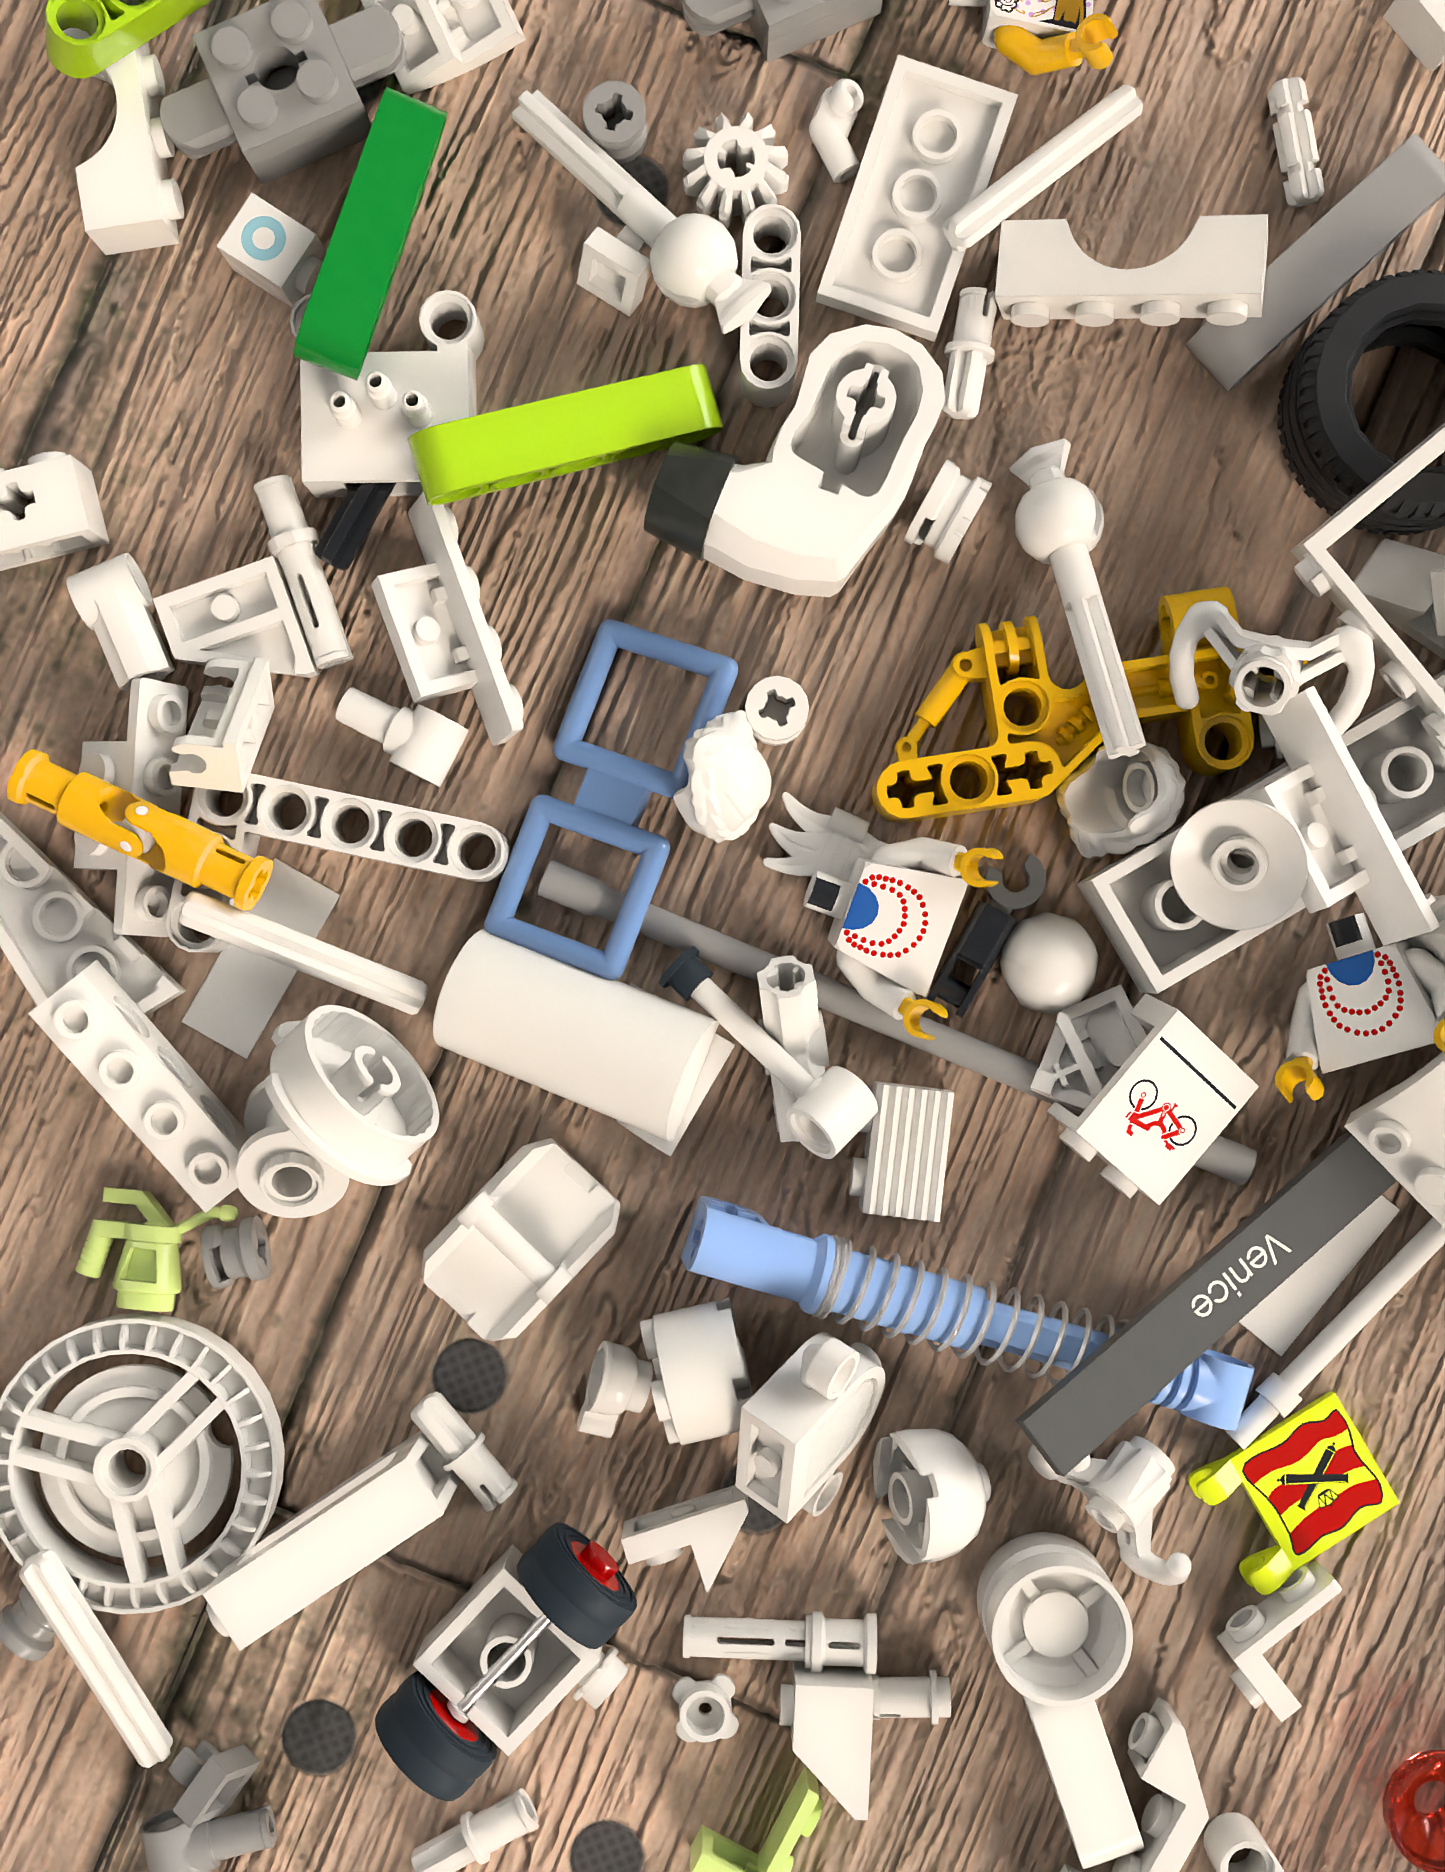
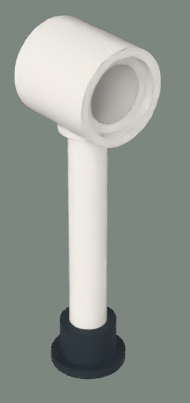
M695 946L687 949L669 966L660 978L659 984L663 988L671 986L686 1001L693 998L798 1098L785 1113L786 1122L791 1132L802 1145L817 1156L825 1159L835 1157L876 1115L878 1106L870 1089L855 1074L839 1066L830 1067L822 1076L815 1079L711 980L713 972L697 958L699 950Z

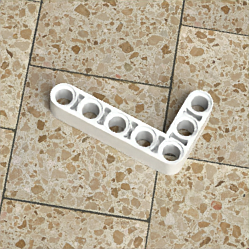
M252 773L249 775L243 792L241 808L235 814L225 817L221 812L219 797L222 790L195 788L188 820L220 834L223 837V844L253 858L257 855L260 836L474 882H491L503 875L512 852L508 839L497 829L482 822ZM293 797H301L306 805V817L297 828L287 830L280 819L282 806ZM363 810L369 819L367 835L361 841L348 843L342 834L343 820L350 812ZM426 823L432 832V844L423 855L411 857L403 846L404 834L411 825ZM478 836L490 837L496 847L493 862L482 870H472L464 858L467 844ZM175 879L166 917V930L170 940L178 948L187 952L218 953L230 947L232 944L214 937H210L203 942L194 935L191 928L183 926L179 922V913L185 898L191 891L200 892L234 906V899L204 885L195 889Z

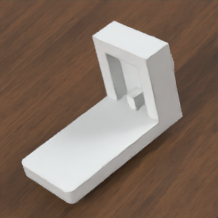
M1317 1561L1296 1569L1276 1591L1258 1605H1249L1237 1611L1228 1620L1226 1630L1216 1637L1239 1667L1229 1675L1254 1709L1266 1702L1281 1723L1302 1706L1262 1654L1341 1592V1586Z

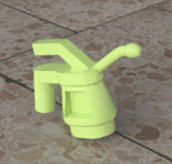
M104 1187L102 1202L136 1205L147 1222L93 1219L75 1271L88 1277L100 1278L114 1238L126 1239L112 1282L113 1288L118 1290L116 1307L155 1312L173 1311L175 1296L183 1288L179 1243H182L183 1233L213 1218H220L221 1221L226 1222L236 1220L238 1209L227 1204L214 1206L206 1213L201 1211L175 1224L150 1191Z

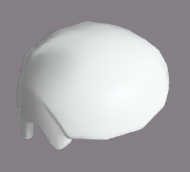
M1044 912L1021 920L1011 931L1001 950L1002 958L1000 965L1004 980L1022 1006L1029 1010L1057 1014L1062 1012L1063 1009L1081 1002L1093 989L1098 965V954L1090 935L1076 920Z

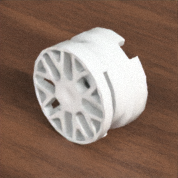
M947 459L904 537V541L911 545L913 543L917 545L923 543L934 549V557L948 564L992 483L979 476L971 480L960 475V468Z

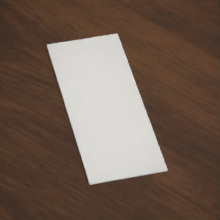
M275 858L271 877L261 898L247 912L316 939L340 895ZM231 945L220 953L181 1022L247 1059L297 970Z
M1381 1195L1239 1322L1277 1354L1282 1356L1400 1210Z

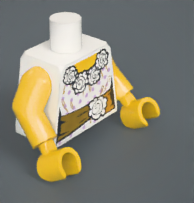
M947 0V4L951 6L983 7L982 43L987 47L997 49L1001 55L1030 75H1039L1080 66L1083 58L1086 59L1092 68L1099 70L1107 68L1112 62L1113 54L1108 45L1099 42L1105 39L1116 38L1118 31L1107 15L1101 13L1093 14V0Z

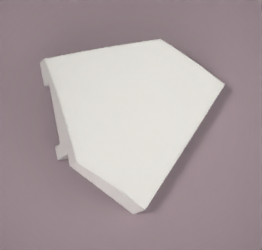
M1121 984L1059 1012L1040 1067L1037 1069L1031 1084L1032 1091L1082 1113L1146 1038L1147 1035L1141 1023L1130 1014L1133 1007Z

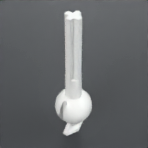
M526 90L518 97L520 106L512 112L513 120L652 248L650 263L653 278L666 298L680 306L692 308L703 307L712 303L716 308L723 334L752 319L770 294V284L742 278L736 274L738 259L735 241L723 223L709 215L698 213L683 214L678 218L675 217L541 92L536 90L531 94Z
M1060 439L1030 448L1009 468L1012 473L1030 488V491L1023 495L1014 518L1015 534L1027 554L1043 564L1052 565L1108 758L1115 759L1122 755L1130 757L1140 753V748L1146 746V742L1089 552L1095 548L1101 538L1104 527L1103 507L1093 490L1076 479L1065 477L1064 471L1071 445L1066 439Z

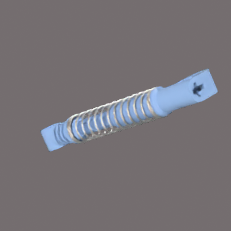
M708 1196L699 1197L681 1256L687 1271L796 1301L803 1312L811 1314L812 1317L818 1316L819 1319H823L831 1312L836 1323L841 1325L851 1318H855L861 1331L867 1332L875 1325H879L885 1338H893L898 1333H903L910 1345H917L922 1340L927 1339L933 1351L941 1352L950 1346L955 1356L960 1359H964L974 1352L980 1365L988 1366L998 1359L1004 1372L1012 1373L1021 1367L1027 1378L1035 1380L1045 1374L1048 1381L1054 1386L1061 1380L1053 1379L1050 1375L1049 1368L1052 1365L1064 1368L1066 1375L1069 1374L1129 1321L1122 1319L1115 1324L1112 1315H1105L1098 1322L1094 1330L1092 1329V1316L1089 1309L1082 1308L1075 1315L1072 1323H1069L1068 1308L1064 1301L1056 1303L1050 1315L1045 1316V1303L1041 1294H1036L1032 1297L1026 1310L1021 1309V1296L1017 1287L1011 1288L1005 1295L1003 1302L1000 1303L996 1301L997 1288L993 1280L988 1281L984 1287L973 1285L970 1273L963 1275L960 1280L949 1278L946 1266L941 1267L936 1274L925 1271L922 1259L916 1261L912 1267L902 1265L898 1252L892 1254L889 1260L876 1257L874 1245L867 1248L865 1254L852 1250L850 1238L845 1240L844 1237H838V1235L832 1236L823 1233L813 1239L770 1226L760 1214L751 1209ZM991 1287L990 1299H987V1292ZM1015 1294L1014 1306L1008 1305L1011 1297ZM1038 1300V1313L1031 1312ZM1060 1307H1062V1320L1055 1318ZM837 1313H838V1314H841V1315H845V1317H844V1318H839L838 1315H837ZM1083 1314H1086V1327L1078 1325ZM861 1320L869 1322V1324L864 1325L862 1324ZM1106 1321L1110 1322L1108 1334L1101 1332ZM885 1327L894 1329V1331L889 1332L885 1329ZM909 1334L917 1336L918 1338L913 1339L909 1336ZM933 1341L938 1342V1343H942V1345H941V1346L935 1345V1344L933 1343ZM984 1345L994 1348L996 1353L989 1360L983 1359L978 1346ZM957 1348L967 1351L965 1353L959 1352ZM1207 1349L1148 1403L1160 1404L1162 1407L1175 1409L1177 1412L1204 1424L1235 1431L1239 1424L1255 1367L1232 1356ZM1008 1352L1018 1355L1020 1360L1014 1366H1007L1003 1361L1002 1353ZM1029 1358L1042 1362L1043 1368L1037 1373L1029 1372L1026 1360Z

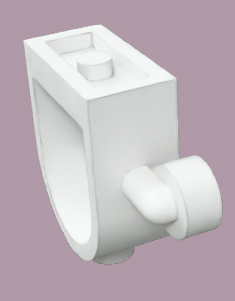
M821 1332L807 1340L741 1407L735 1487L786 1523L801 1508L814 1517L823 1513L836 1496L843 1480V1473L837 1468L860 1440L882 1396L885 1372L877 1354L870 1347L860 1342H855L849 1347L827 1332Z

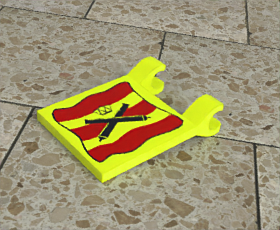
M1332 1391L1325 1393L1256 1437L1245 1449L1240 1447L1222 1459L1199 1467L1190 1473L1187 1478L1194 1495L1208 1505L1219 1504L1229 1497L1240 1484L1244 1488L1276 1543V1546L1248 1556L1239 1565L1240 1573L1245 1582L1254 1587L1261 1595H1268L1274 1592L1296 1569L1400 1503L1336 1393Z

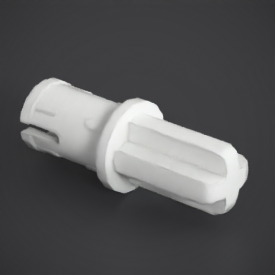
M967 287L959 292V306L953 340L947 343L944 350L945 356L949 359L944 388L946 401L942 409L948 417L953 419L970 420L976 417L979 411L986 365L991 364L995 357V351L990 345L998 304L994 291L988 293L987 301H984L987 289L983 287Z
M434 1392L428 1394L415 1405L410 1412L411 1419L445 1459L442 1467L445 1471L454 1470L482 1504V1508L486 1512L496 1507L495 1500L501 1504L513 1493L518 1483L514 1478H511L483 1444L485 1435L482 1431L474 1433L441 1393Z
M520 1788L500 1802L475 1815L470 1811L462 1814L460 1824L413 1850L411 1861L414 1872H456L475 1860L481 1865L490 1861V1853L512 1840L538 1829V1816L529 1795L523 1788Z

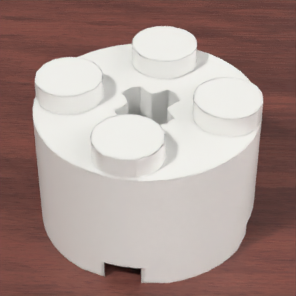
M730 1298L653 1315L652 1319L640 1321L648 1360L652 1359L657 1381L651 1382L655 1409L659 1422H664L669 1444L680 1442L681 1445H686L739 1432L741 1407L753 1396L744 1351L735 1332L738 1326Z

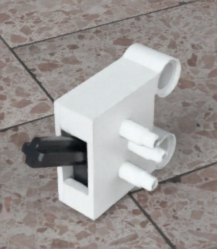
M444 290L436 292L426 299L420 309L419 323L421 331L431 351L368 352L357 381L300 359L302 482L315 498L344 497L315 548V555L335 569L342 571L349 569L389 496H420L423 492L407 438L417 431L434 425L477 415L476 360L483 351L485 338L473 304L466 296L457 291ZM311 294L300 299L292 310L290 324L292 333L296 338ZM450 320H462L467 323V328L463 334L456 339L447 340L438 337V331L441 326Z

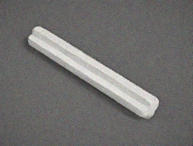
M1126 84L1114 90L945 220L942 225V232L949 240L951 247L955 251L962 252L974 245L1001 224L1002 220H1006L1140 116L1143 110V102L1136 96L1135 88Z
M191 891L181 907L179 922L183 926L408 1014H417L426 999L428 986L421 980L250 912L243 911L200 892Z
M44 1549L37 1554L31 1555L23 1562V1567L19 1571V1577L139 1765L144 1768H150L157 1762H163L171 1754L170 1748L173 1744V1738L56 1552L51 1549Z

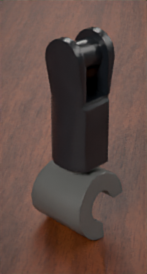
M1032 853L1027 855L1021 866L1022 872L1026 877V885L1020 892H1011L1006 889L1003 884L1001 871L990 865L987 867L984 879L995 880L999 883L993 887H985L990 898L988 903L977 902L935 978L926 999L933 1002L938 997L958 1008L956 1011L957 1016L961 1018L964 1016L1017 922L1010 917L1012 910L1023 909L1035 903L1043 894L1046 885V872L1041 861ZM957 958L979 969L970 986L949 975Z

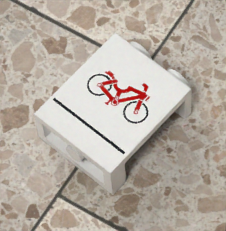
M1146 993L1130 1012L1150 1032L1079 1117L1057 1102H1054L1047 1112L1066 1128L1059 1138L1087 1162H1090L1097 1155L1107 1164L1100 1174L1115 1188L1130 1199L1138 1190L1160 1205L1259 1086L1178 1009Z

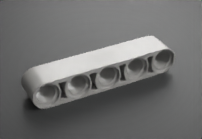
M1416 133L1413 134L1266 268L1262 317H1247L1244 323L1233 326H1220L1207 321L1185 346L1224 389L1229 392L1445 195V164Z

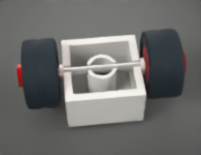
M555 1523L524 1554L512 1544L425 1636L413 1662V1666L418 1671L411 1674L399 1686L397 1691L381 1705L375 1717L376 1730L383 1747L397 1767L415 1785L429 1795L443 1801H454L461 1797L474 1784L475 1780L491 1766L497 1755V1746L509 1756L600 1660L602 1646L615 1634L617 1628L630 1618L637 1608L635 1594L612 1556L602 1546L591 1541L573 1527L564 1523Z

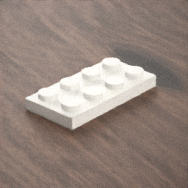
M901 55L897 56L817 292V303L935 342L966 251L965 249L962 252H958L951 247L949 240L943 235L942 225L945 220L987 189L1018 94Z

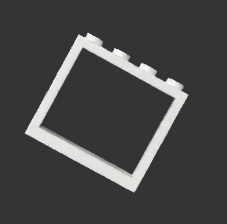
M1444 423L1290 551L1299 561L1294 566V570L1302 583L1317 597H1321L1326 593L1342 612L1336 618L1340 627L1346 625L1354 626L1370 636L1373 641V651L1385 664L1379 669L1381 677L1400 698L1406 700L1412 696L1427 714V717L1421 721L1423 727L1431 738L1445 750V692L1326 550L1445 451Z

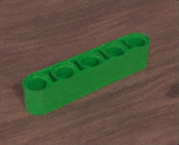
M385 88L296 338L293 357L353 380H358L428 179L448 112L391 88Z

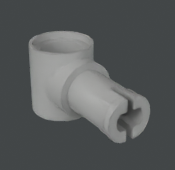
M271 1805L218 1819L213 1818L191 1828L171 1808L152 1816L140 1826V1835L149 1872H211V1870L218 1869L221 1860L272 1848L277 1840L276 1822Z

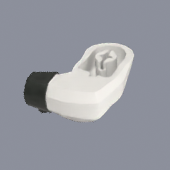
M865 324L829 334L810 354L796 405L780 427L766 461L741 465L740 456L676 441L667 452L654 482L644 518V531L700 561L706 559L745 581L794 595L831 597L837 594L868 551L883 535L905 499L924 446L936 426L946 401L941 369L922 344L893 328Z

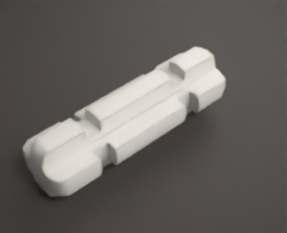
M1297 76L1281 79L1273 83L1272 88L1268 91L1267 98L1270 114L1278 120V122L1272 125L1281 173L1288 175V180L1283 182L1286 201L1289 206L1296 208L1316 203L1324 194L1325 189L1321 169L1314 168V163L1319 161L1311 112L1303 108V105L1309 102L1305 82L1301 77Z

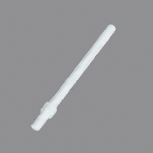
M1432 1217L1279 1376L1272 1372L1255 1389L1259 1396L1241 1414L1237 1430H1225L1242 1449H1245L1279 1414L1285 1418L1302 1401L1298 1394L1445 1244V1229Z

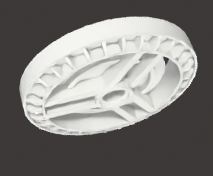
M153 1313L118 1314L88 1322L57 1338L24 1364L7 1385L0 1398L1 1539L14 1559L22 1567L23 1562L28 1557L44 1549H51L56 1552L91 1610L116 1614L153 1613L182 1605L202 1595L229 1563L250 1552L262 1537L275 1511L283 1483L285 1449L280 1419L270 1392L254 1367L230 1343L207 1328L178 1317ZM138 1354L160 1358L188 1371L185 1375H182L174 1370L152 1364H126L112 1367L89 1377L77 1385L63 1398L53 1413L42 1410L49 1395L64 1376L78 1365L108 1355ZM199 1380L217 1396L215 1400L197 1384ZM225 1409L231 1419L239 1442L242 1462L240 1490L234 1511L221 1535L202 1551L186 1558L183 1545L194 1539L212 1521L221 1508L231 1484L234 1463L233 1445L229 1446L219 1442L213 1435L211 1422ZM35 1430L44 1433L40 1450L32 1448ZM126 1449L134 1450L143 1457L146 1463V1474H137L128 1468L124 1458ZM33 1471L40 1472L41 1484L46 1500L62 1526L86 1546L110 1556L123 1558L125 1566L112 1564L91 1556L73 1544L55 1526L42 1505L35 1486ZM163 1554L165 1565L149 1567L147 1558Z

